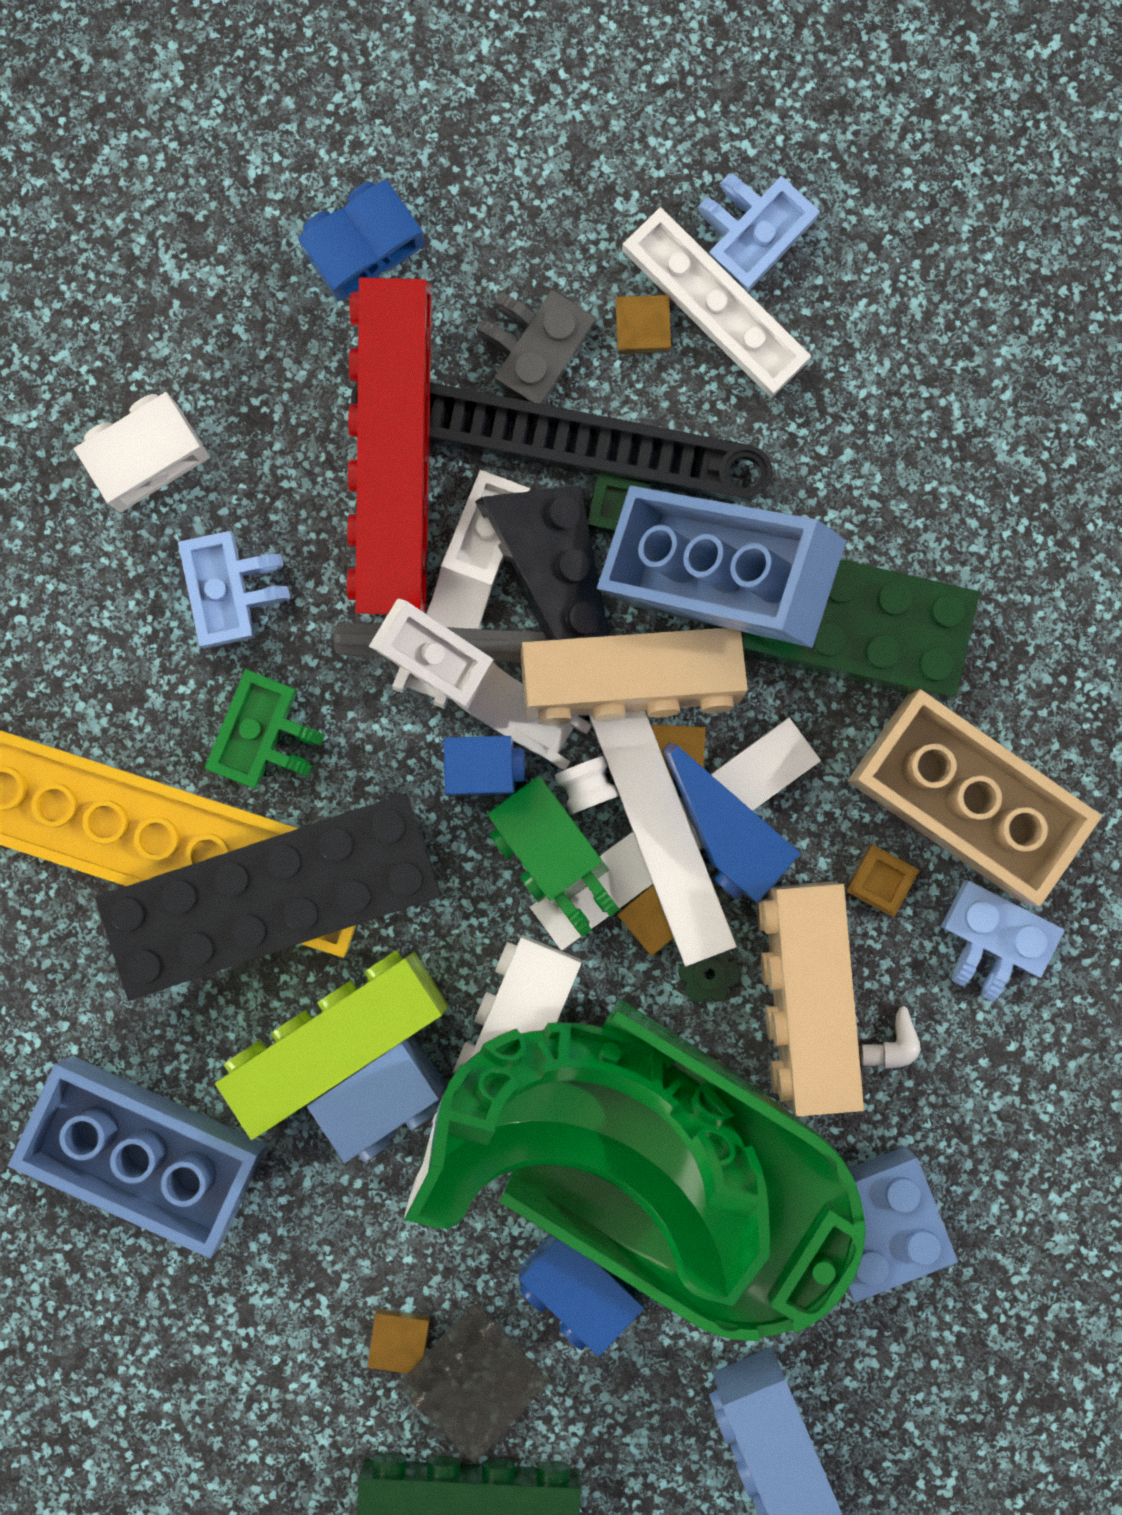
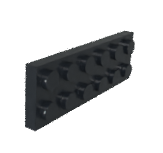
M404 793L96 896L95 900L127 999L131 1001L441 897L442 893L409 793Z

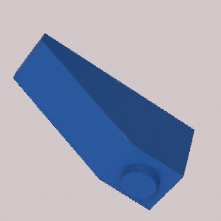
M669 742L663 749V752L706 858L719 870V873L713 880L736 900H739L746 893L758 903L801 853L678 745Z

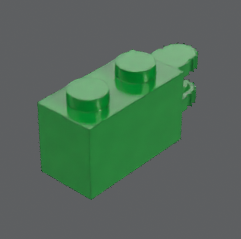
M537 776L487 814L496 827L495 830L489 833V836L507 860L516 854L527 871L520 876V879L538 903L547 897L557 909L560 907L582 937L592 931L589 926L590 921L581 909L576 908L571 898L586 887L594 895L593 899L602 912L612 916L620 910L598 880V878L609 871L608 867L540 776Z

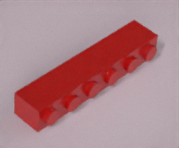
M359 278V292L352 291L349 302L350 323L359 327L358 348H351L349 353L350 381L358 382V404H350L348 413L350 437H357V459H350L348 464L349 492H357L356 514H349L347 523L348 545L356 546V568H349L347 573L348 600H356L355 613L389 614L397 599L405 600L425 613L427 611L432 284L426 279Z

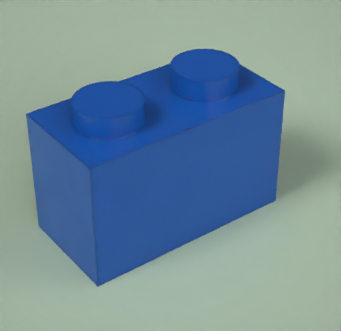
M511 736L444 738L445 794L452 797L515 794V783H525V751H523V748H514V741Z
M551 1234L520 1266L519 1281L523 1285L519 1289L526 1300L540 1312L548 1308L562 1321L559 1329L570 1343L581 1351L587 1346L598 1357L644 1309L642 1294L635 1287Z

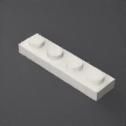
M661 207L623 243L622 251L666 295H669V298L770 398L809 362L811 355Z

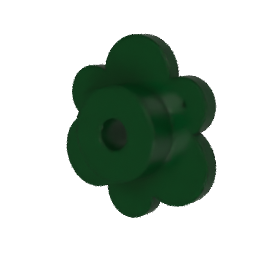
M729 951L687 967L684 964L680 965L678 975L683 981L687 982L685 992L692 1001L703 1002L709 997L714 1001H722L728 995L727 987H732L738 983L741 972L737 964L728 961L730 957ZM707 969H712L714 972L711 978L704 976V972Z

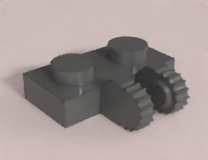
M551 290L536 315L523 303L515 300L508 294L500 293L494 302L495 306L504 316L514 320L526 328V330L517 342L499 326L486 320H482L476 329L480 337L508 355L494 377L495 383L521 400L544 404L596 325V317L554 290Z

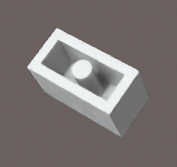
M167 392L160 396L151 394L141 398L130 407L129 415L114 424L105 422L95 426L85 434V441L74 448L106 502L120 513L210 458L181 409Z

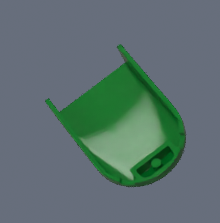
M618 999L602 1028L632 1036L676 1061L673 1068L685 1075L698 1087L705 1082L735 1115L730 1123L740 1136L745 1147L753 1146L763 1171L769 1205L771 1257L732 1307L703 1299L691 1293L679 1278L677 1265L670 1247L652 1218L629 1195L600 1177L579 1169L558 1165L521 1167L512 1170L506 1180L499 1202L707 1332L734 1340L760 1341V1337L778 1335L791 1330L796 1333L809 1327L830 1312L841 1300L854 1280L861 1263L866 1234L865 1219L860 1194L849 1168L828 1141L777 1102L696 1046L623 1000Z

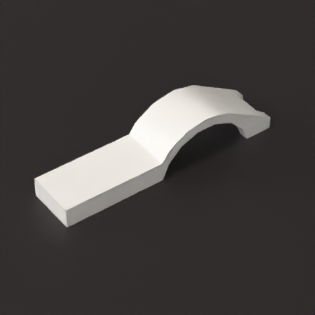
M479 471L442 562L436 588L427 611L428 616L445 627L479 629L504 557L498 547L501 542L488 517L483 518L475 501L484 496L530 491V488L488 472ZM399 668L392 686L393 690L403 693L407 687L434 697L433 705L441 708L445 707L448 700L447 696L405 669Z
M396 600L369 645L373 650L456 702L462 709L503 736H511L515 743L562 770L567 769L570 761L558 753L572 729L575 728L587 734L592 726L579 716H571L572 721L569 723L553 726L540 725L538 719H526L522 683L500 669L493 662V658L405 600Z

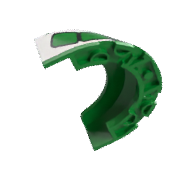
M547 1023L544 1030L520 1033L516 1028L484 1043L477 1054L464 1065L461 1064L458 1067L439 1104L404 1216V1220L440 1229L451 1228L463 1220L469 1205L480 1190L498 1176L526 1166L558 1165L579 1169L600 1177L618 1187L636 1201L652 1218L665 1237L676 1262L679 1278L691 1293L698 1297L733 1307L771 1257L769 1205L763 1171L753 1146L745 1147L740 1136L730 1123L735 1115L723 1100L705 1082L699 1087L695 1085L685 1075L673 1068L676 1062L674 1059L650 1044L614 1030L578 1023Z

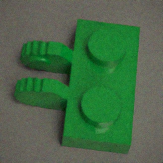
M245 669L204 769L253 789H258L269 761L308 776L313 765L308 764L305 759L293 754L286 755L274 750L282 730L295 735L298 740L310 745L318 744L320 746L325 734L287 719L298 690Z

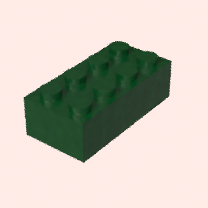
M841 559L813 648L741 632L744 657L903 694H909L921 689L938 702H945L957 697L980 591Z

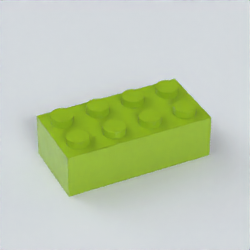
M398 950L394 951L364 971L369 981L359 988L350 980L317 1002L322 1012L312 1018L307 1009L270 1033L275 1043L266 1048L260 1039L223 1064L228 1074L218 1080L215 1085L251 1141L443 1015L449 1004L415 952L402 958Z

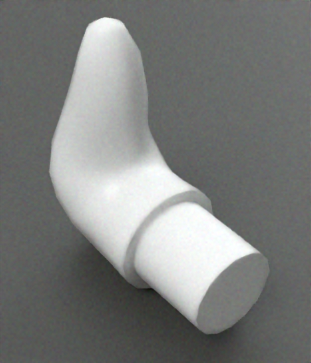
M905 1006L900 1007L896 1014V1041L883 1042V1044H862V1066H883L884 1069L898 1068L910 1065L918 1058L921 1051L920 1041L908 1009Z

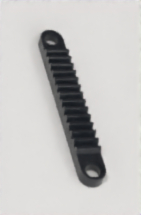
M358 382L355 383L351 392V404H358ZM430 382L429 442H434L439 446H454L463 451L474 450L484 455L495 454L504 459L515 458L525 463L536 462L545 467L556 466L565 471L576 470L586 475L603 473L651 484L650 487H663L667 491H683L688 495H704L734 502H750L759 498L767 489L772 478V465L768 456L761 449L752 445ZM739 460L753 462L759 471L758 482L749 488L736 486L729 475L730 466Z

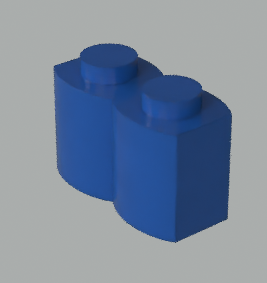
M387 179L375 185L373 182H366L358 186L348 196V204L331 214L329 211L317 213L304 224V232L298 237L302 251L337 302L349 297L352 291H359V278H377L381 273L397 266L425 245L422 229Z

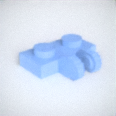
M729 173L721 181L720 187L725 195L737 207L746 212L739 221L711 198L706 197L698 206V211L703 216V219L719 234L724 235L710 250L709 255L747 293L817 220L820 213L809 200L782 176L762 197H759L749 186L733 174Z
M231 531L178 542L199 647L205 649L256 638L250 608L264 607L290 600L289 589L286 586H269L262 590L246 593L243 579L244 575L267 574L281 569L284 566L281 554H268L239 560L235 536Z
M968 880L963 881L940 927L967 941L953 970L951 978L953 982L961 986H965L976 971L983 950L997 956L983 983L981 993L984 998L992 1002L1001 995L1005 984L1011 976L1013 965L1041 978L1065 931L1059 926Z

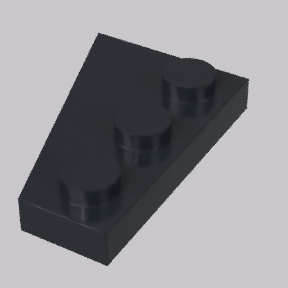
M581 485L484 496L476 500L475 503L483 518L488 517L501 542L498 547L507 563H512L526 590L524 597L547 641L609 636L601 590L597 589L599 580Z

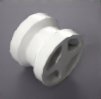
M604 756L555 774L558 785L564 787L569 799L566 806L570 815L619 796L616 786L608 783L605 770L607 763Z

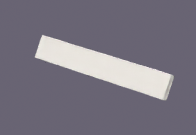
M626 712L625 718L606 722L593 720V714L588 715L684 966L687 967L736 948V943L646 712Z
M787 718L711 775L753 811L821 760L792 720ZM680 796L679 800L700 850L702 848L683 799ZM633 831L599 855L609 871L598 878V880L618 908H621L653 884ZM586 887L571 898V901L576 908L582 910L590 921L589 926L592 929L609 915L606 912H602L593 899L594 895ZM547 897L541 902H535L530 906L533 913L561 951L581 937L561 908L557 909Z

